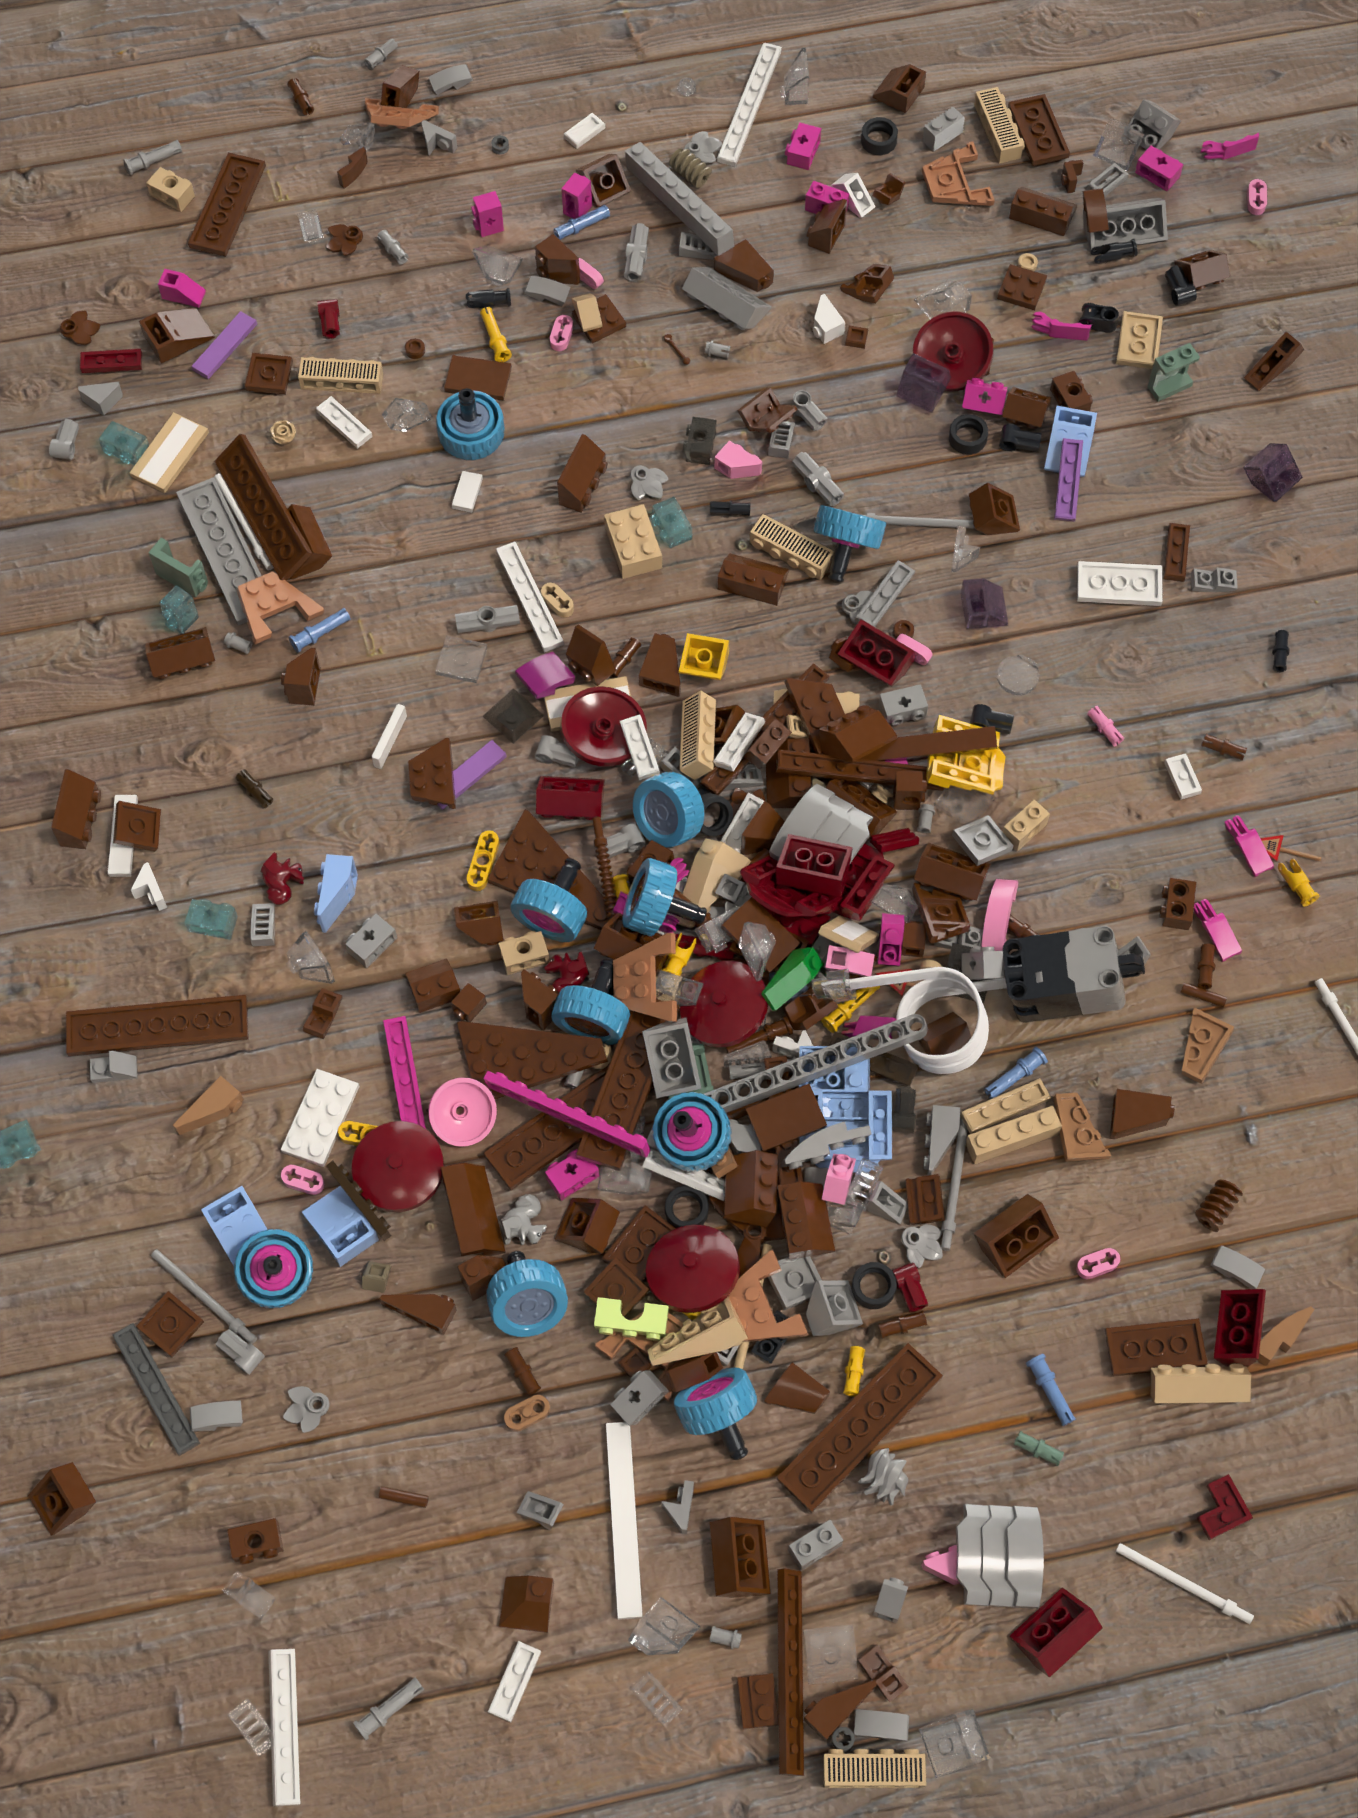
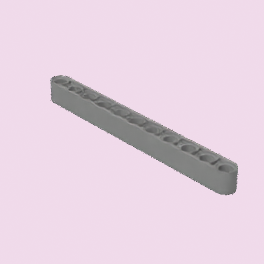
M912 1014L704 1094L714 1099L717 1103L720 1097L728 1096V1102L720 1105L727 1113L920 1040L926 1036L928 1027L921 1015ZM917 1022L923 1024L919 1031L911 1030L912 1024ZM893 1031L901 1032L900 1037L897 1039H891L889 1035ZM871 1039L879 1040V1044L876 1047L871 1048L868 1046V1042ZM850 1047L858 1048L857 1053L853 1056L846 1054ZM829 1055L836 1056V1060L832 1064L825 1063V1059ZM813 1063L815 1065L811 1072L803 1071L806 1064ZM785 1072H793V1076L791 1079H782V1076ZM764 1080H771L770 1087L761 1088V1083ZM750 1088L747 1096L742 1097L739 1095L741 1089Z

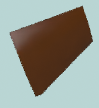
M873 264L864 272L854 276L855 281L850 285L842 284L840 289L843 293L856 299L877 303L894 280L891 266Z
M792 1362L769 1392L764 1402L768 1405L776 1404L786 1406L788 1409H800L804 1412L815 1414L829 1397L830 1391Z

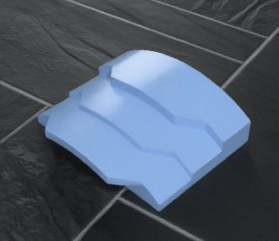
M813 1091L827 1127L845 1122L847 1130L868 1125L871 1130V1135L865 1138L866 1142L853 1145L852 1142L844 1143L843 1148L831 1150L829 1147L830 1154L824 1158V1162L815 1164L817 1167L829 1168L833 1154H845L850 1158H855L856 1162L853 1173H861V1171L869 1173L880 1161L892 1160V1091H869V1093H823V1091ZM818 1131L800 1137V1143Z

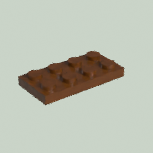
M1045 94L1008 103V108L1011 111L1014 123L1017 124L1018 133L1024 141L1025 150L1032 166L1069 158L1070 151Z
M1199 1318L1105 1329L1113 1377L1151 1373V1368H1158L1159 1365H1170L1172 1367H1182V1365L1186 1364L1195 1365L1196 1367H1206L1208 1365Z

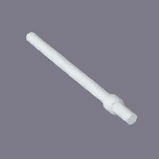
M216 474L214 477L252 543L255 555L258 559H261L266 570L273 569L274 567L221 474Z
M1322 978L1318 979L1314 983L1323 996L1322 1001L1326 1007L1330 1008L1358 1055V1037L1337 1004L1338 999L1335 994L1330 992Z
M1121 1543L1116 1550L1117 1553L1222 1609V1613L1230 1617L1233 1615L1248 1624L1252 1622L1254 1615L1237 1607V1603L1230 1599L1226 1601Z

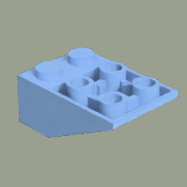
M1062 406L1056 407L1044 470L1059 473L1063 438L1083 440L1080 477H1085L1097 413Z
M326 854V861L321 864L323 880L318 883L317 893L320 895L319 902L315 903L314 915L317 916V924H320L323 933L328 931L355 895L358 873L353 856Z
M800 1046L799 1057L828 1046ZM850 1047L846 1054L853 1056L857 1053L858 1048ZM827 1056L825 1063L832 1064L836 1060V1056ZM870 1059L799 1085V1087L810 1084L812 1091H823V1093H869ZM808 1063L804 1066L803 1071L811 1072L815 1065Z
M243 1186L201 1209L233 1266L236 1255L243 1243L252 1235L268 1230Z
M341 1186L302 1211V1214L340 1267L379 1241L376 1231Z

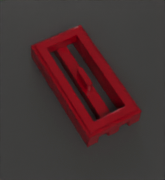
M909 828L872 835L870 843L883 853L919 845V837L910 832Z

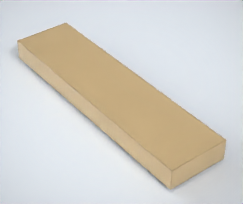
M1037 1079L962 1111L960 1116L970 1134H973L1049 1101L1051 1096L1042 1080Z

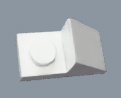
M147 862L143 865L132 886L131 892L135 899L148 895L151 904H156L160 911L167 908V905Z
M803 1030L798 1043H795L793 1039L786 1036L782 1038L776 1036L773 1043V1052L789 1058L793 1056L799 1058L800 1046L813 1045L806 1030Z

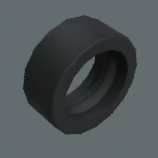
M884 117L869 119L862 127L861 144L863 148L873 155H885L893 151L897 145L898 137L896 124ZM874 131H883L889 134L891 138L887 141L877 142L869 138L868 134Z
M965 414L953 420L950 425L949 442L955 451L971 455L980 452L985 447L988 438V427L981 417ZM971 427L980 433V438L972 442L964 441L957 436V431L960 428Z
M707 793L701 795L704 811L711 803H717L720 806V816L711 827H706L703 824L700 833L713 837L723 834L727 831L733 819V808L730 802L717 794Z
M684 1185L672 1190L666 1198V1219L675 1228L686 1225H703L708 1217L709 1204L707 1197L700 1190ZM684 1196L695 1198L700 1205V1213L697 1218L691 1221L679 1220L673 1212V1205L677 1199Z
M869 1262L862 1265L855 1272L852 1279V1293L855 1300L861 1306L868 1309H880L887 1306L893 1300L897 1288L896 1277L888 1266L879 1262ZM878 1273L886 1279L888 1289L883 1297L871 1299L862 1293L860 1282L866 1274Z

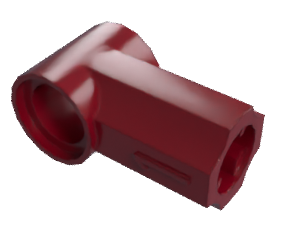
M338 300L317 301L323 337L328 339L336 338V336L340 335Z
M912 1262L893 1269L897 1289H900L909 1313L927 1307L928 1301L920 1284L921 1279L915 1263Z

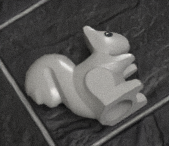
M525 1194L520 1196L515 1202L516 1208L509 1210L503 1219L500 1220L505 1245H508L513 1237H519L521 1245H524L525 1237L528 1238L531 1244H536L541 1239L542 1233L546 1231L547 1225H531L530 1219L540 1213L541 1204L534 1195Z

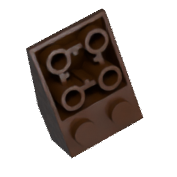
M196 308L156 312L139 321L143 336L161 364L215 338Z

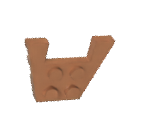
M365 98V108L371 123H377V126L380 127L396 125V128L406 129L439 114V106L422 104L419 109L383 106L380 99Z
M973 141L967 143L966 147L954 150L951 155L945 158L942 156L922 167V174L932 202L994 205L995 200L990 187L975 190L969 189L960 164L978 159V153Z
M273 571L244 583L237 588V594L243 612L246 614L247 624L252 632L254 644L271 638L272 632L263 619L296 606L305 619L309 621L324 613L322 606L286 580H280L279 576Z
M667 933L613 960L614 997L624 1003L629 1010L677 1022V1001L656 1002L655 957L676 954L674 933Z
M773 1250L765 1254L738 1279L734 1289L728 1296L748 1337L743 1342L809 1335L800 1314L779 1323L775 1319L760 1283V1280L782 1271Z
M643 1312L631 1320L639 1319L642 1316ZM668 1313L666 1336L669 1333L679 1332L683 1327L682 1322L670 1313ZM613 1332V1335H609L597 1342L595 1348L613 1360L628 1341L649 1357L647 1350L659 1341L646 1339V1335L637 1334L636 1338L622 1336V1332ZM672 1361L659 1365L665 1368V1370H667L677 1361ZM664 1370L658 1379L669 1391L663 1397V1399L669 1402L673 1395V1389Z

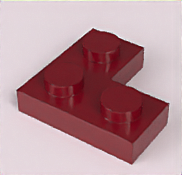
M1229 1474L1206 1486L1217 1505V1508L1197 1518L1208 1540L1214 1539L1253 1519Z

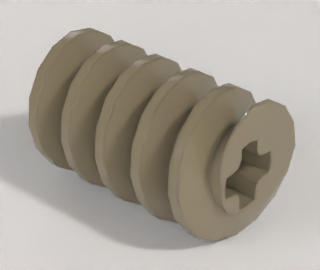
M677 149L669 160V166L677 173H680L682 177L691 182L696 188L702 187L712 173V169L706 167V163H701V159L696 158L694 153L690 154L689 149Z

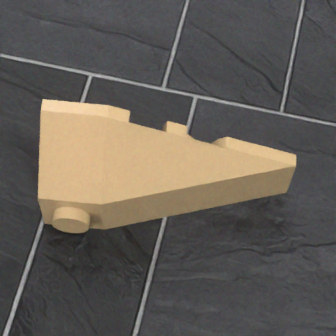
M705 838L695 856L683 895L699 907H705L708 913L711 910L710 906L718 898L722 899L715 892L724 874L741 880V869L748 866L751 861L727 844ZM675 916L679 920L678 925L693 928L696 924L694 921Z
M727 1297L717 1306L702 1311L701 1315L692 1322L690 1319H687L682 1323L683 1327L679 1332L669 1333L647 1351L650 1361L654 1366L727 1350L740 1345L748 1337L729 1297Z

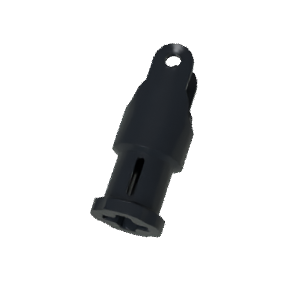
M1131 239L1129 242H1114L1094 247L1090 250L1091 255H1098L1094 258V262L1100 264L1121 260V257L1137 256L1138 249L1135 239Z
M510 288L501 291H494L493 289L468 292L465 296L466 300H468L467 306L469 308H492L495 305L504 304L511 306Z

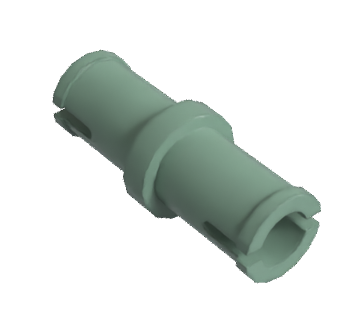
M1019 1431L1014 1442L1015 1446L1017 1445L1033 1453V1457L1038 1458L1039 1456L1056 1466L1060 1464L1059 1461L1062 1460L1064 1455L1063 1451L1045 1444V1440H1037L1022 1431Z

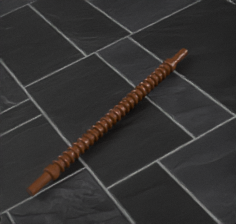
M595 817L592 819L595 833L593 842L594 847L597 848L595 850L598 854L596 858L599 860L597 864L600 865L598 870L601 871L599 876L602 877L600 882L603 883L601 888L604 889L602 894L605 895L603 900L606 901L604 903V906L607 907L605 912L608 913L606 917L610 920L616 915L613 909L617 903L615 901L617 896L614 895L616 892L613 889L615 885L612 883L614 879L610 877L613 873L609 871L612 867L608 865L611 861L607 859L610 856L606 853L609 850L606 847L608 845L607 838L603 834L601 817Z

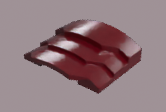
M863 844L850 863L847 881L841 896L843 900L839 909L834 911V913L860 921L872 905L871 901L881 889L883 882L895 865L885 860L883 853L879 850ZM795 888L807 896L814 893L813 891Z
M770 856L750 864L740 871L741 876L747 883L750 896L764 907L783 916L808 917L816 916L817 914H830L839 909L843 897L818 892L807 896L794 887L776 884V866L778 861Z

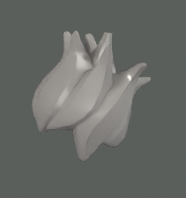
M889 1448L879 1449L871 1455L868 1473L858 1483L871 1484L863 1493L868 1495L879 1492L877 1499L882 1498L883 1502H885L888 1498L889 1504L892 1506L894 1504V1497L899 1491L905 1496V1489L909 1479L902 1469L907 1461L905 1459L893 1460L895 1454L889 1453Z

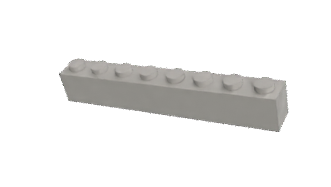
M639 142L625 150L627 169L718 256L734 247L733 229L647 147Z

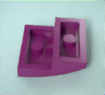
M554 652L534 658L515 671L516 676L536 699L554 695L557 687L572 684L575 680L573 673Z

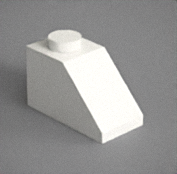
M858 173L844 174L832 184L833 188L849 193L848 208L859 218H862L875 208Z
M823 294L820 297L814 317L813 333L825 344L844 334L845 321L826 295Z

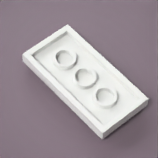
M1078 561L1077 602L1161 606L1162 566Z
M317 1069L282 1145V1153L324 1167L338 1137V1128L345 1121L360 1087L359 1083Z

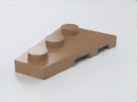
M1194 1007L1182 1066V1075L1202 1084L1234 1032V1026Z
M1078 1093L1055 1094L1053 1099L1056 1114L1062 1125L1060 1136L1065 1162L1109 1159L1111 1154L1108 1149H1105L1100 1133L1092 1125L1089 1119L1090 1115Z

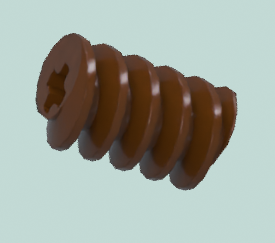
M1217 1180L1215 1187L1211 1188L1210 1194H1207L1205 1201L1196 1210V1218L1209 1230L1218 1232L1219 1228L1216 1224L1223 1225L1224 1221L1221 1217L1228 1218L1229 1216L1225 1209L1229 1211L1234 1209L1230 1202L1237 1204L1239 1200L1235 1195L1242 1196V1191L1235 1184L1227 1180Z

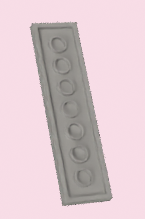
M215 477L176 493L237 624L241 625L248 622L243 612L237 588L244 583L261 577V573Z

